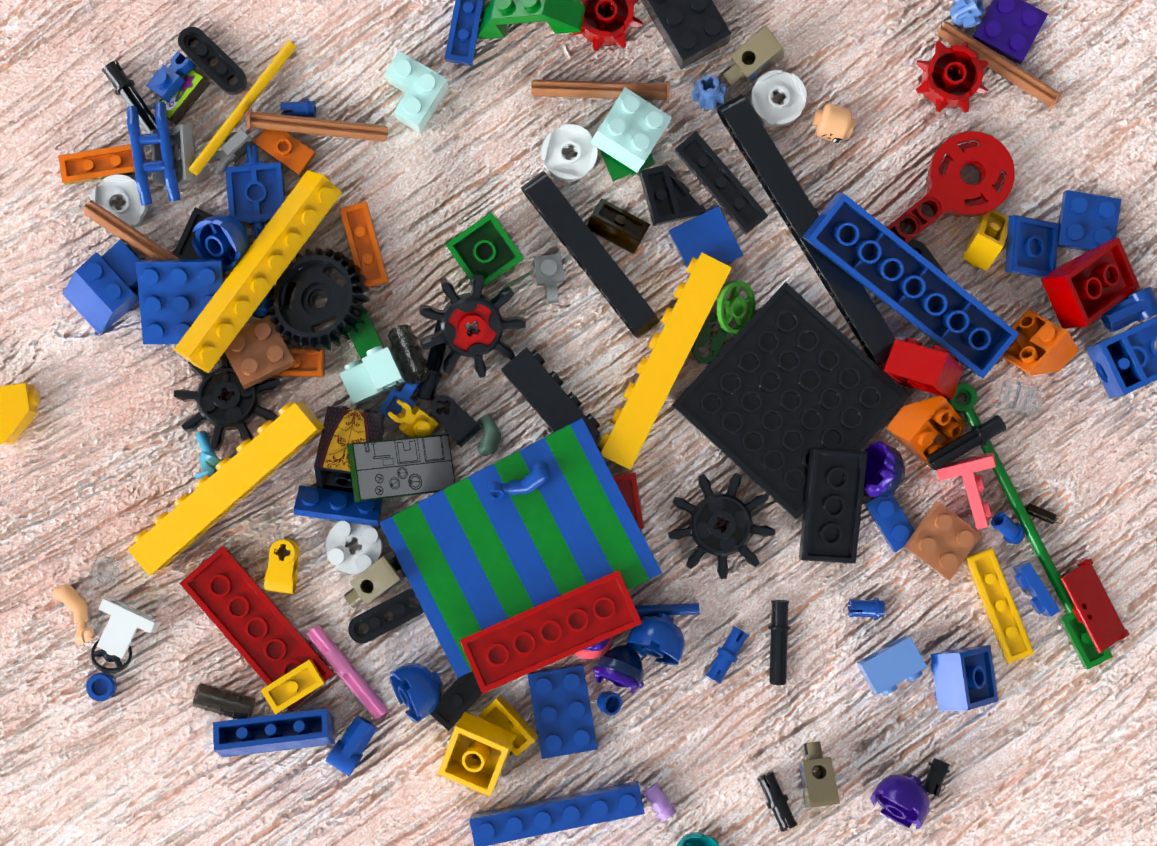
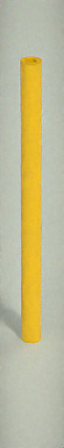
M288 40L189 167L188 170L192 174L199 175L248 109L297 48L294 43Z

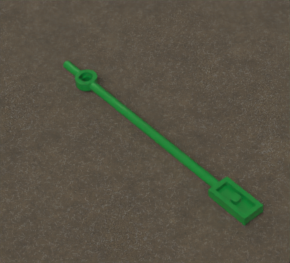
M959 381L953 399H947V401L956 412H963L970 427L974 425L978 427L982 423L973 408L977 402V393L972 386L961 384ZM958 393L963 394L965 397V401L962 404L956 399ZM989 439L986 441V445L981 446L984 454L994 452L996 467L992 468L1067 613L1060 617L1059 620L1084 669L1088 670L1113 656L1109 648L1098 653L1084 624L1078 622L1072 609L1074 604L1060 579L1061 576Z

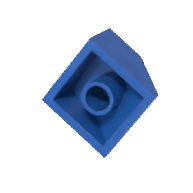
M97 252L74 272L63 292L65 298L99 335H102L139 302L137 291L131 289L104 260L102 255Z
M991 645L945 650L931 654V670L934 675L936 689L935 699L938 703L939 711H967L998 702Z

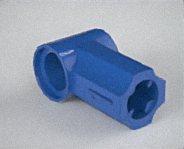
M1151 286L1128 296L1126 300L1119 302L1102 315L1103 324L1110 333L1124 328L1133 322H1141L1157 315V298Z
M357 715L342 740H338L325 761L342 773L350 776L361 760L362 752L378 727L366 718Z

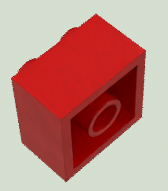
M906 338L905 341L895 339L884 372L902 386L937 396L941 395L952 400L964 369L956 361L957 358L949 355V350L937 345H932L930 349L923 347V343L915 339Z

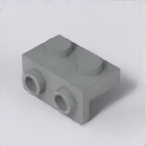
M180 124L169 129L178 187L196 180V175L188 170L195 161V137L192 125ZM153 129L150 131V133L158 132L157 129ZM160 143L152 144V161L162 160ZM153 172L154 184L166 186L164 172Z

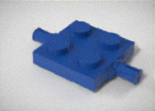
M248 145L246 146L247 163L240 166L225 167L229 216L234 217L240 223L253 225L254 240H256L259 233L265 228L264 224L271 220L285 201L283 164L281 162H260L258 146L252 145L251 147Z

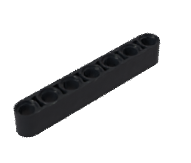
M544 171L521 187L522 192L637 339L660 323L659 318Z

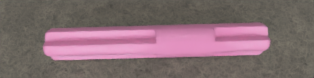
M317 625L306 634L308 639L372 717L377 720L383 716L388 710L385 704L321 626Z

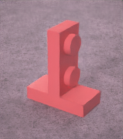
M994 452L950 462L936 470L939 481L962 475L977 530L988 527V519L993 518L989 502H983L981 492L985 491L981 474L976 475L975 472L996 467Z

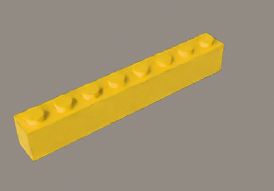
M306 171L173 349L201 370L207 373L211 371L342 194L330 180L322 174Z
M702 252L698 259L692 258L686 270L690 276L686 284L680 282L673 296L678 300L673 309L667 308L661 320L665 324L661 334L655 332L648 347L653 350L649 358L643 357L635 371L640 374L636 384L630 382L623 395L624 398L628 399L623 410L617 407L610 421L615 424L611 434L604 433L598 445V448L602 449L601 455L631 470L732 267Z
M289 402L278 411L280 416L275 421L269 420L257 430L259 435L252 441L249 438L242 442L236 448L238 453L231 459L226 457L215 467L218 471L211 477L206 475L194 485L197 489L190 495L186 493L174 502L176 507L170 513L166 511L153 521L155 526L149 531L145 529L133 538L135 543L128 551L149 576L163 570L325 428L304 402H296L294 404Z

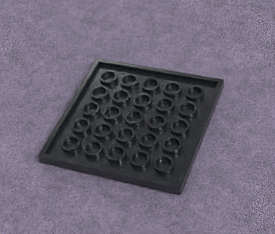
M785 282L671 406L797 520L804 512L810 447L860 451L910 395Z

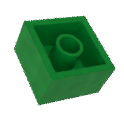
M490 212L445 244L471 282L475 271L482 272L484 278L483 288L526 259L494 212Z

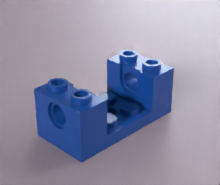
M1157 316L1085 348L1110 399L1126 395L1157 380V351L1154 348V343L1157 339Z

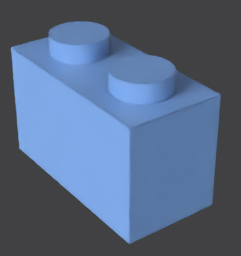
M906 635L856 662L872 692L877 695L882 693L883 696L895 691L898 688L896 684L906 679L907 682L919 678L922 675L921 670L927 668L912 638Z

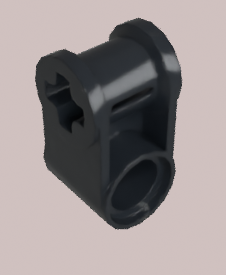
M440 395L432 401L431 412L434 418L461 448L482 429L451 397ZM439 402L442 404L449 402L451 404L448 407L450 411L448 415L445 413L437 414L439 410L437 404Z

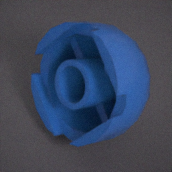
M224 214L213 215L200 221L193 229V232L196 231V238L192 242L199 259H223L224 272L235 268L250 246L249 236L245 227L232 216Z
M659 613L657 617L648 616L642 618V624L633 627L630 631L626 645L632 646L641 656L646 657L647 653L657 657L656 662L678 665L683 655L685 642L682 631L677 625L673 624L674 619L662 613Z
M408 663L390 671L392 674L390 682L400 704L404 702L409 707V710L405 713L413 722H418L434 712L440 702L439 687L442 686V681L436 671L430 672L426 666L418 663Z

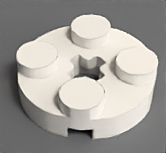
M778 69L771 70L760 76L751 91V107L759 120L768 127L786 126L796 121L805 108L807 92L803 82L795 74H789ZM774 92H777L779 95H785L786 98L783 99L782 105L772 102Z
M565 124L553 132L551 131L546 136L542 146V159L546 170L562 181L584 179L592 171L597 161V147L590 143L593 139L591 134L585 128L574 124ZM569 146H573L574 152L578 153L571 160H567L565 155L562 154V150H567Z
M117 174L104 178L98 187L95 186L90 196V200L95 201L133 228L143 223L148 210V205H141L136 181L126 175ZM118 196H122V199L126 201V205L121 210L112 206L113 201L118 200Z
M339 521L330 530L326 538L327 558L341 572L360 574L380 559L383 551L381 535L375 526ZM353 538H357L358 544L362 545V549L356 550L355 554H351L350 548L347 547V542H352Z

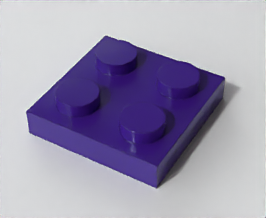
M992 0L981 20L982 23L978 25L972 38L1008 59L1021 64L1048 13L1023 0Z

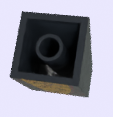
M327 406L323 424L325 428L321 433L314 464L317 487L353 493L347 444L383 440L385 428L384 414H379L373 410H351L345 406Z

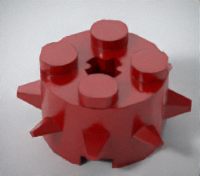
M581 0L586 8L581 32H574L573 35L582 34L588 41L593 43V50L598 51L601 46L619 45L621 48H625V38L628 36L631 28L643 26V22L633 16L634 5L638 0ZM604 12L610 13V17L608 16V18L602 17V15L604 14Z
M938 41L935 43V54L930 61L917 60L916 65L923 70L921 85L916 91L917 93H923L924 97L935 104L937 112H940L943 108L955 109L957 107L964 113L969 112V99L975 93L987 94L988 89L982 85L983 69L988 66V62L977 60L978 56L976 53L968 49V42H964L961 46L953 45L947 48ZM949 74L954 75L953 80L949 78Z

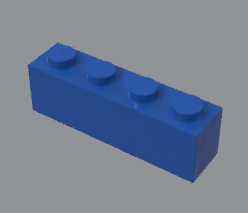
M328 709L213 722L214 751L224 758L335 744L334 716Z

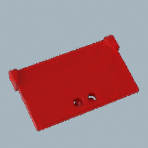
M1088 558L1077 564V568L1060 579L1074 604L1072 609L1078 622L1084 624L1097 652L1101 653L1118 640L1124 639L1130 634L1124 628L1092 565V559Z

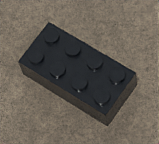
M641 0L680 69L729 43L731 32L712 0Z

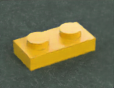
M309 659L261 689V692L276 715L326 682L312 659Z
M501 694L479 714L481 719L517 734L511 749L516 757L539 737Z

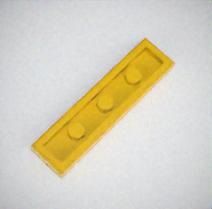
M993 548L967 556L965 561L1005 662L1009 664L1035 654Z

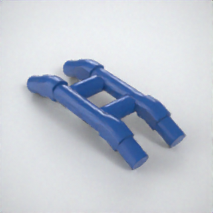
M164 102L155 103V120L158 132L142 135L138 108L136 106L127 107L128 134L132 149L135 179L142 206L153 204L147 173L164 172L169 201L181 200L169 134L166 104ZM160 143L162 160L145 162L143 146Z

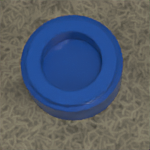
M104 672L92 675L86 684V691L89 697L95 701L108 700L117 690L116 679L111 674Z

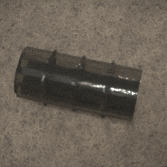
M404 324L392 328L389 331L388 338L408 384H416L425 381L429 377L430 371L426 364L427 360L423 357L422 349L419 347L417 337L414 335L411 326Z
M202 682L199 683L193 699V707L233 719L251 718L256 703V698Z

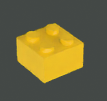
M464 712L454 728L438 774L491 797L500 780L517 734Z

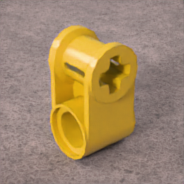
M286 538L272 544L265 574L264 588L266 591L295 593L298 580L300 548L293 539ZM286 545V550H290L291 554L284 558V554L279 553V548Z

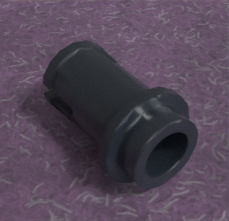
M934 758L932 763L929 762L928 764L931 767L923 787L927 793L939 797L947 773H950V770H948L950 764Z

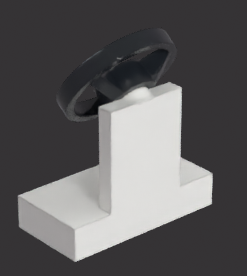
M105 598L102 600L99 610L111 615L101 638L92 647L91 660L98 670L112 674L123 671L130 664L132 659L130 644L137 629L153 633L158 630L162 621L118 600ZM128 650V660L122 665L120 658H124ZM95 657H103L108 662H115L117 668L103 667L96 661Z

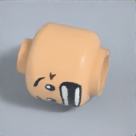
M828 103L822 110H816L812 125L816 126L815 132L817 137L833 143H841L844 139L848 140L850 138L856 120L852 118L851 110Z

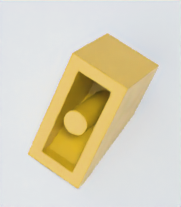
M995 210L982 215L966 244L962 259L966 260L973 267L987 271L1004 247L1008 233L1009 217Z
M20 383L0 386V444H15L37 415L40 395L34 385Z

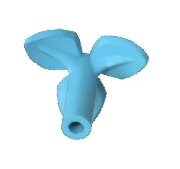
M201 431L195 435L202 450L200 466L203 472L194 474L195 478L199 479L206 475L211 477L218 471L215 467L221 462L214 450L210 448V440L206 431Z

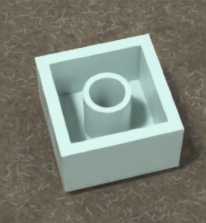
M625 87L590 143L637 173L672 117Z

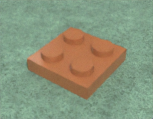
M270 315L243 327L225 350V354L244 390L296 365L283 338L275 330V324L270 321Z
M935 501L904 545V548L942 577L951 580L982 534L943 504Z

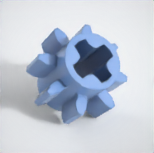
M954 0L956 5L950 8V14L957 26L963 25L964 28H972L982 23L979 17L985 13V6L982 0Z
M704 75L699 82H694L695 90L692 91V98L695 102L699 101V109L714 110L719 104L725 103L724 95L727 94L726 84H720L718 76Z

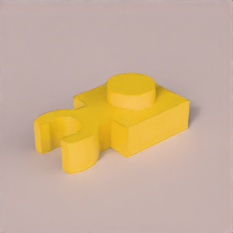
M400 399L397 400V403L402 406L401 413L395 415L390 411L388 412V416L396 423H401L398 428L411 438L430 436L439 424L418 407L414 406L411 410V407Z

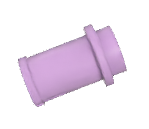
M655 783L642 793L656 811V818L660 817L662 821H665L677 812L674 809L675 804L669 802L658 786V783Z

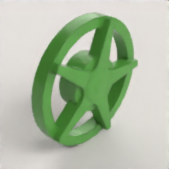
M743 281L728 283L721 291L719 298L717 297V318L720 327L724 331L738 334L754 316L755 297L747 283ZM739 286L745 290L747 298L744 299L739 296ZM732 289L731 297L728 300H726L728 293ZM747 304H748L747 315H746V317H745V319H744V321H743L742 317L744 316V314H745V312H746V308H747ZM724 306L726 307V314H725V316H724ZM732 318L735 319L738 325L735 329L728 326Z

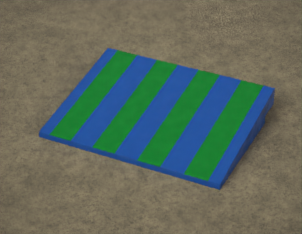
M583 418L379 522L457 678L472 671L459 641L460 639L617 570L620 571L628 590L662 573ZM537 462H545L549 466V480L532 493L522 495L504 493V497L499 500H494L490 496L487 482L497 481L504 484L509 483V481L522 480L533 471V466Z

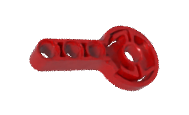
M967 131L948 138L940 145L931 158L928 177L926 178V195L887 228L905 243H908L944 214L956 217H976L991 212L1004 202L1013 187L1015 169L1009 151L999 140L983 132ZM977 141V142H970V143H965V144L957 145V144H960V143H963V142ZM962 167H975L980 175L979 182L975 185L965 183L960 175ZM922 205H929L932 208V217H927L922 213ZM901 222L910 224L912 227L911 234H904L900 230Z

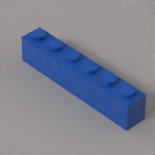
M638 781L473 813L469 820L474 846H488L645 814L639 783Z

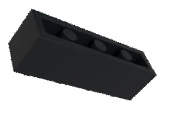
M526 347L501 368L502 373L553 432L583 418L593 439L600 435V432L597 430L600 424L590 413L587 416L583 414L579 409L582 403L572 392L568 395L560 387L564 382L554 371L551 373L547 372L542 366L545 360L536 350L530 352Z

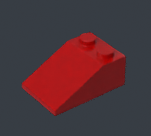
M1119 237L1113 238L1057 267L1041 279L1063 329L1089 326L1140 287Z

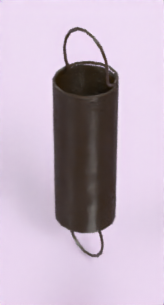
M1031 503L1027 505L1026 511L1029 515L1050 524L1057 523L1055 520L1057 515Z

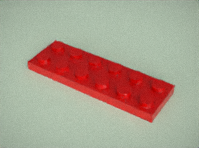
M221 546L180 582V585L267 685L309 659H312L325 682L335 674L225 546ZM314 691L304 696L300 700L296 701L295 703L287 707V709L290 712L293 711Z
M617 570L462 638L459 641L483 694L642 624V621L621 573Z

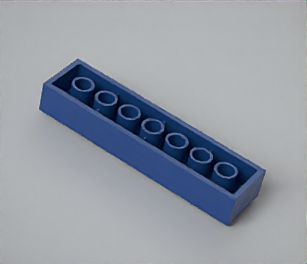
M836 193L802 237L938 346L949 350L948 353L956 357L957 361L981 378L987 375L1019 335L1016 330L844 193Z

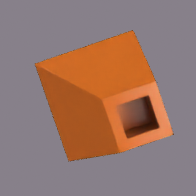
M1028 309L1012 326L1019 335L1001 358L1032 376L1061 371L1079 350L1068 331Z
M939 395L903 406L886 429L901 445L929 466L927 456L959 438L967 424L946 398Z

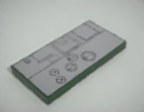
M449 434L347 444L355 502L436 493L455 483Z

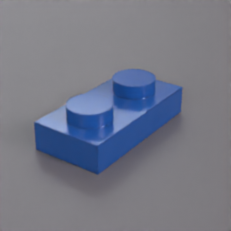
M893 494L886 497L877 496L865 503L866 509L891 550L895 553L904 548V545L915 530Z
M1021 562L1013 567L1017 573L1014 576L1016 582L1023 590L1027 589L1032 597L1030 603L1038 614L1042 613L1043 616L1052 617L1060 611L1030 562Z

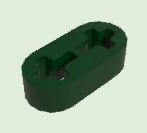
M717 313L707 317L693 346V357L700 364H710L717 357L728 333L724 330H718L715 337L709 336L712 331V326L709 325V322H715L718 319ZM707 340L712 342L709 351L713 355H707L703 359L700 357L701 352L698 350V347L703 348Z

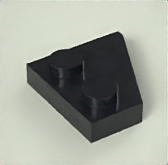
M668 165L639 172L653 226L699 216L706 212L705 207L697 203L690 195V190L687 186L677 179L676 174Z

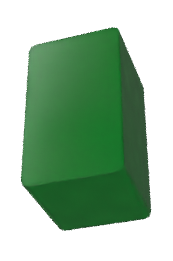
M361 312L360 317L364 320V323L356 322L355 327L358 329V332L351 330L348 332L361 359L366 357V352L374 347L382 345L383 349L385 348L368 312Z

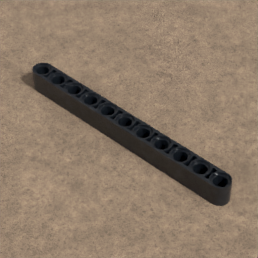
M740 94L718 107L717 113L865 353L876 365L886 361L896 338L863 285L802 238L819 215L749 102Z

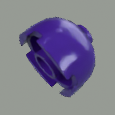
M901 774L887 776L878 784L870 797L871 803L874 806L878 802L884 807L881 810L883 815L908 828L913 823L916 824V829H920L930 810V799L927 791L921 786L922 781L912 774H907L906 776Z

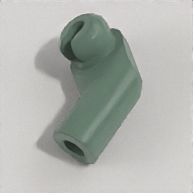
M490 413L478 419L485 432L482 443H479L477 446L478 452L482 456L494 454L498 449L501 439V432Z

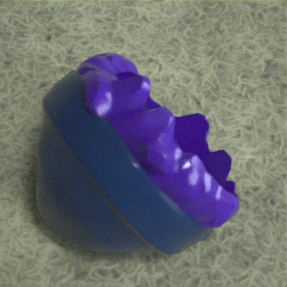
M878 441L865 449L868 452L864 489L871 497H886L893 494L903 482L905 465L897 449L882 441Z
M620 645L609 650L600 657L597 666L593 668L594 677L598 683H601L603 678H605L617 687H631L630 693H634L638 688L644 686L642 681L645 673L642 661L636 650L630 645Z

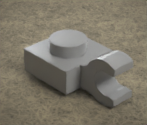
M240 129L238 132L231 133L226 138L224 145L221 147L222 151H216L208 163L211 164L214 160L220 159L219 165L214 170L218 174H222L225 172V167H228L232 161L236 163L247 153L246 146L250 145L252 147L255 144Z
M561 253L533 257L537 286L546 285L548 304L559 303L557 283L565 282Z

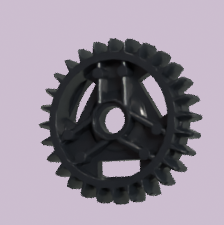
M317 247L315 253L310 249H306L305 257L297 253V261H291L287 269L277 280L276 287L271 288L270 291L274 292V296L267 298V301L274 305L269 307L267 311L274 315L270 321L277 325L275 330L282 334L283 339L292 345L310 351L312 348L320 352L322 347L326 350H331V343L341 346L340 338L343 337L346 340H350L348 335L350 330L358 332V329L355 327L356 322L364 323L360 314L361 312H369L368 309L363 307V303L370 301L364 295L370 289L363 284L367 279L361 274L362 270L349 257H345L341 252H334L329 248L324 251ZM329 268H335L345 277L346 283L343 287L326 274ZM296 286L292 309H290L291 295ZM325 294L327 296L326 305L322 308H316V298L319 295ZM338 318L329 327L315 332V327Z

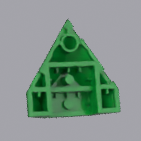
M492 0L482 14L478 38H505L507 24L547 21L555 34L581 32L586 8L581 0Z

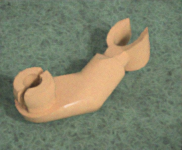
M63 584L56 587L53 591L54 599L62 601L73 612L75 624L77 623L78 630L75 633V643L81 645L84 642L92 641L95 637V632L92 628L87 627V622H89L87 602L71 585Z

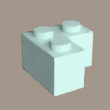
M398 51L384 74L389 84L405 93L394 114L398 121L421 134L449 89L447 78L403 52Z
M382 345L368 350L366 352L367 356L362 358L363 363H360L359 360L351 362L344 366L345 371L339 373L355 406L385 394L393 388L396 389L407 382L394 353L388 347L383 349Z

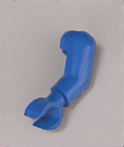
M537 462L533 466V471L522 480L509 481V483L504 484L497 481L487 482L490 496L494 500H499L504 497V493H510V495L532 493L549 480V466L545 462Z

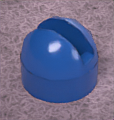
M604 691L598 696L597 706L603 713L615 715L621 709L622 699L617 693Z

